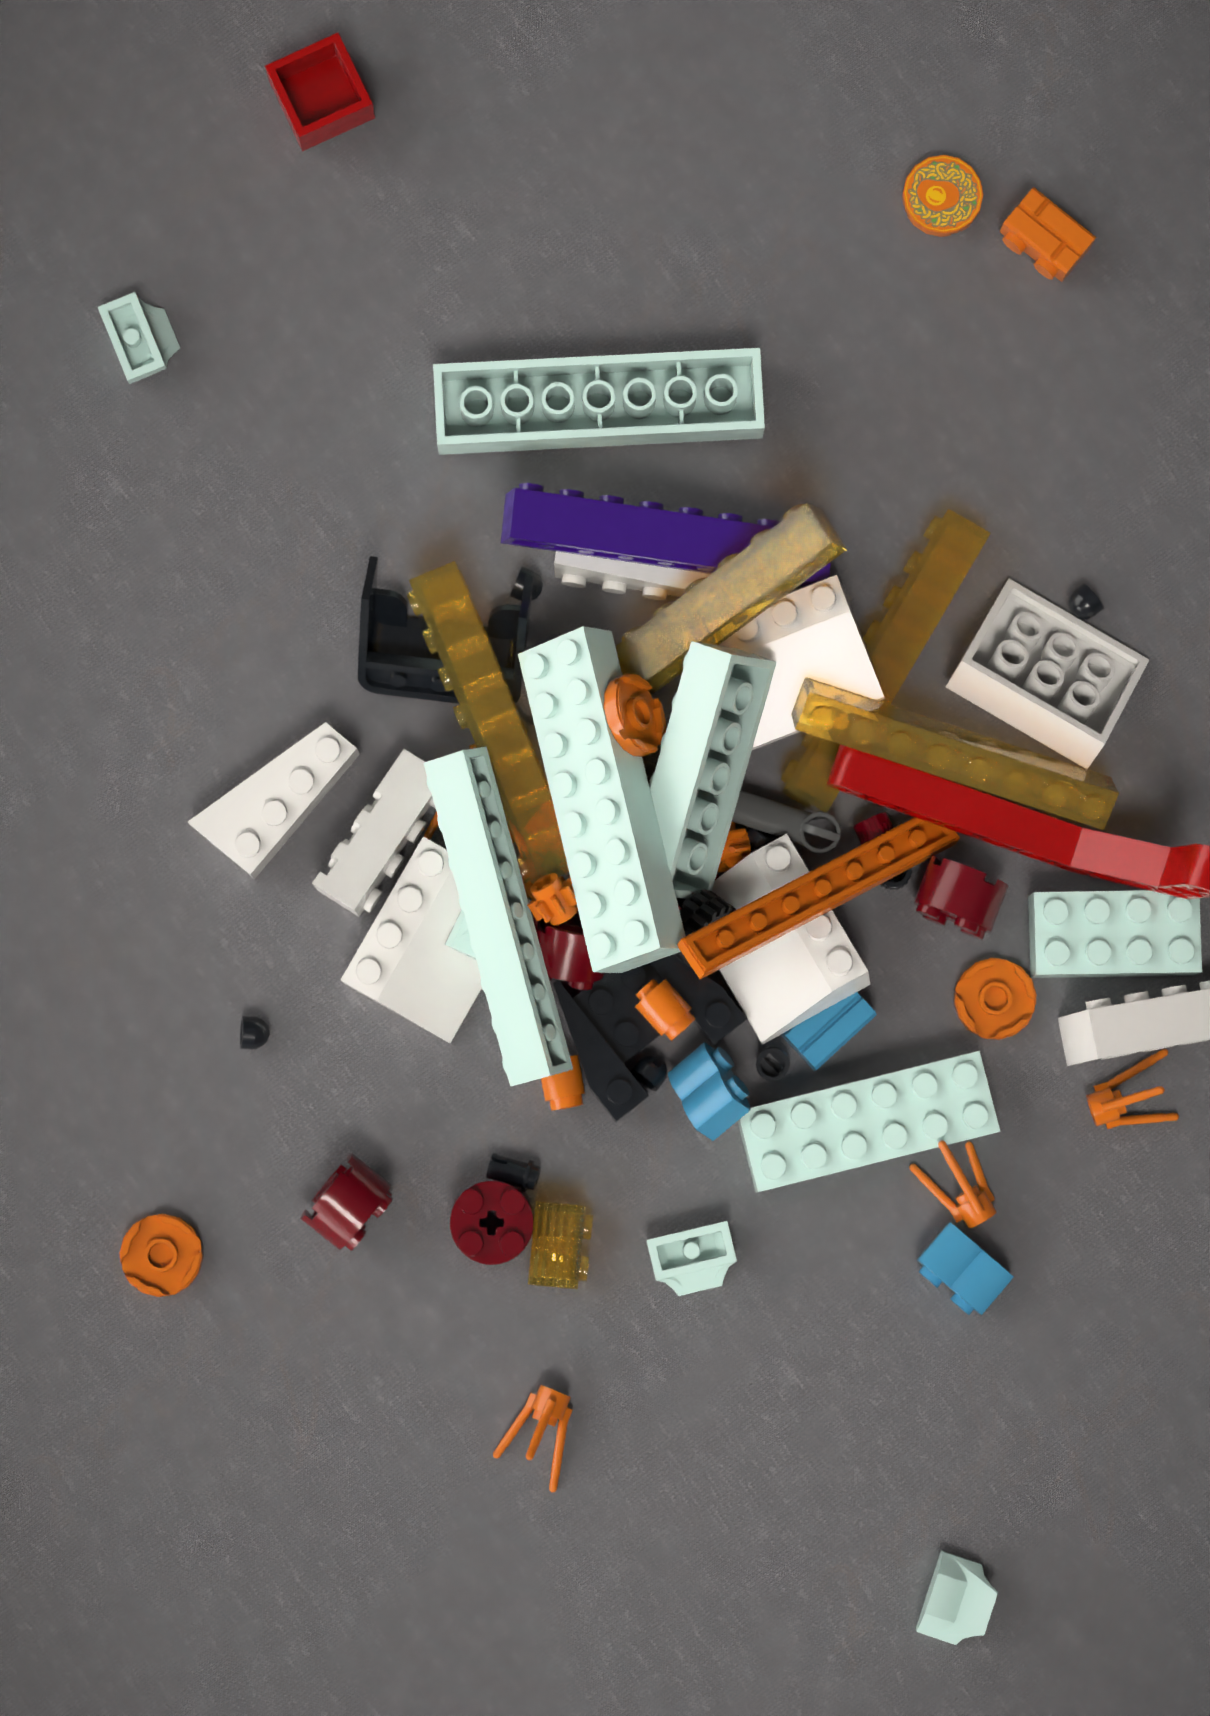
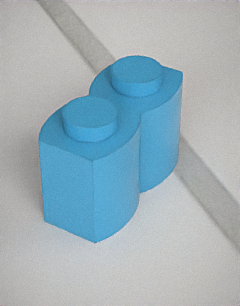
M704 1042L670 1070L668 1078L676 1094L681 1099L684 1111L697 1131L714 1141L751 1109L746 1098L749 1095L747 1087L731 1070L735 1066L731 1057L721 1047L714 1049Z
M948 1222L917 1259L923 1265L918 1272L936 1288L942 1282L955 1293L950 1300L967 1315H970L973 1310L982 1315L1014 1278L951 1222Z

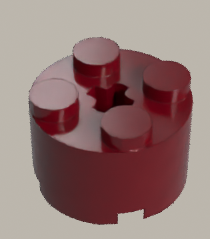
M932 856L914 904L917 905L916 912L923 914L922 918L945 926L947 920L954 922L955 926L961 928L960 932L983 940L985 933H991L1009 885L997 879L996 884L985 881L987 874L945 858H943L941 863L937 857Z
M579 911L571 919L559 925H551L550 922L545 923L544 919L537 921L532 914L550 981L552 978L568 981V985L572 988L591 990L594 982L604 978L605 973L592 971Z
M353 1153L347 1157V1162L351 1166L347 1169L340 1164L311 1200L315 1203L311 1208L314 1212L311 1214L305 1209L300 1217L303 1222L337 1249L341 1250L345 1246L350 1251L365 1236L367 1231L364 1224L373 1214L376 1218H379L393 1200L391 1197L392 1193L389 1192L391 1184Z
M499 1181L480 1182L466 1189L456 1200L450 1216L451 1235L458 1249L471 1260L486 1265L502 1264L517 1257L528 1245L534 1229L533 1212L525 1196L513 1186ZM492 1210L496 1211L497 1218L504 1219V1226L496 1229V1235H489L488 1228L481 1227L480 1224L481 1219L488 1218L489 1211Z

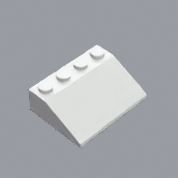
M837 575L683 635L688 650L691 641L737 648L777 662L752 750L885 699L847 594Z
M1009 578L963 655L946 688L1088 769L1110 736L1149 659Z
M785 834L750 853L717 878L712 892L737 910L805 875L809 870L789 836ZM832 910L719 969L762 1045L870 985L868 969Z
M423 836L342 976L341 981L451 1044L482 990L481 975L476 960L445 945L461 912L459 893L453 872L449 867L447 849Z

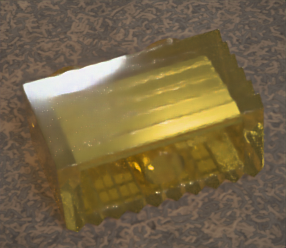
M536 1201L528 1285L578 1289V1281L587 1282L589 1257L581 1256L582 1240H591L593 1215L585 1214L586 1206Z

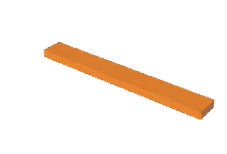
M914 817L687 935L678 942L677 946L699 979H702L956 845L960 837L955 831Z

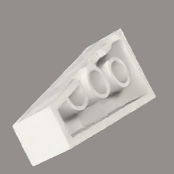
M556 552L554 561L555 578H561V583L566 586L585 588L586 582L600 584L603 591L615 594H625L626 589L643 591V597L654 600H666L667 595L683 597V603L692 606H706L707 601L715 602L720 576Z
M325 722L197 814L188 823L255 879L352 765L360 753L353 744Z
M403 749L373 794L375 801L372 806L367 804L355 819L351 828V832L354 834L350 840L344 839L343 842L340 841L332 853L328 865L331 869L328 874L325 875L319 872L312 882L317 891L358 917L363 910L370 913L383 893L377 888L386 875L392 878L396 874L405 858L400 855V852L408 840L414 844L423 832L427 823L422 818L429 807L432 806L436 809L432 793L427 785L425 761L406 749Z
M1210 980L1200 982V990L1187 992L1186 985L1161 989L1163 997L1150 999L1148 991L1125 995V1003L1111 1005L1110 998L1085 1002L1087 1010L1059 1017L1058 1022L1067 1066L1097 1059L1104 1060L1136 1052H1148L1175 1045L1181 1046L1210 1040Z

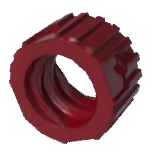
M882 812L854 825L853 828L862 845L893 829L887 813Z

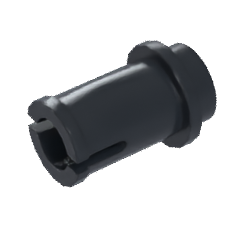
M493 1153L486 1178L520 1186L523 1192H526L527 1189L535 1191L541 1166L534 1165L533 1160L525 1163Z

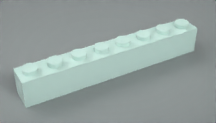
M487 746L461 750L425 762L427 785L433 796L438 815V826L444 837L449 856V867L455 878L459 893V904L466 919L470 934V945L476 956L481 975V986L487 997L492 1016V1027L498 1038L503 1057L502 1064L508 1076L510 1086L573 1070L533 917L527 906L529 902Z

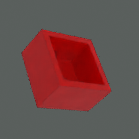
M339 32L265 65L269 83L302 152L375 119L373 103Z

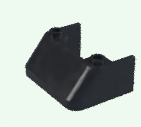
M370 556L361 597L357 676L359 684L371 693L500 709L514 706L519 701L523 675L518 654L526 651L534 576L525 575L521 606L511 604L497 606L489 615L488 627L408 617V603L401 594L392 590L377 589L378 557Z

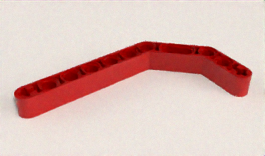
M839 745L827 781V785L833 789L1076 874L1184 899L1210 897V846L1190 844L1167 847L1082 828L852 746Z

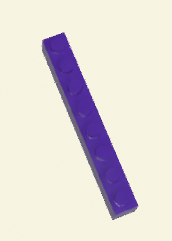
M521 483L519 488H514L505 495L500 542L502 544L802 588L827 579L830 576L833 535L821 534V528L816 526L798 525L796 530L781 528L782 522L771 519H759L757 524L742 522L743 517L741 515L720 513L718 518L703 516V510L691 507H681L678 512L663 510V504L651 501L639 502V506L624 504V498L611 495L599 496V500L584 498V492L572 489H561L559 494L543 492L544 487L542 485Z

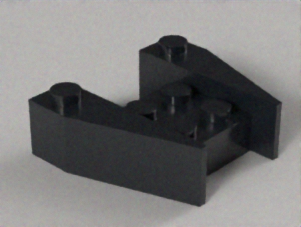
M674 955L623 973H605L603 979L593 983L591 990H582L573 998L559 980L553 983L590 1091L615 1123L649 1097L625 1066V1063L661 1036L635 1008L640 1002L636 994L652 979H655L659 984L666 979L692 1007L690 1013L696 1018L694 1024L712 1047L747 1020L722 986L707 976L699 979L692 968L688 967Z

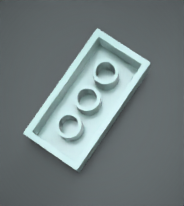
M1149 890L1033 892L1028 896L1030 978L1194 976L1202 972L1200 898L1184 899Z

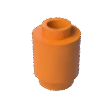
M652 979L636 994L640 1002L635 1008L661 1036L665 1034L671 1041L696 1020L690 1013L692 1007L666 979L660 984L655 979Z
M578 1055L570 1056L573 1070L541 1078L545 1102H550L551 1111L584 1105L582 1095L586 1093Z

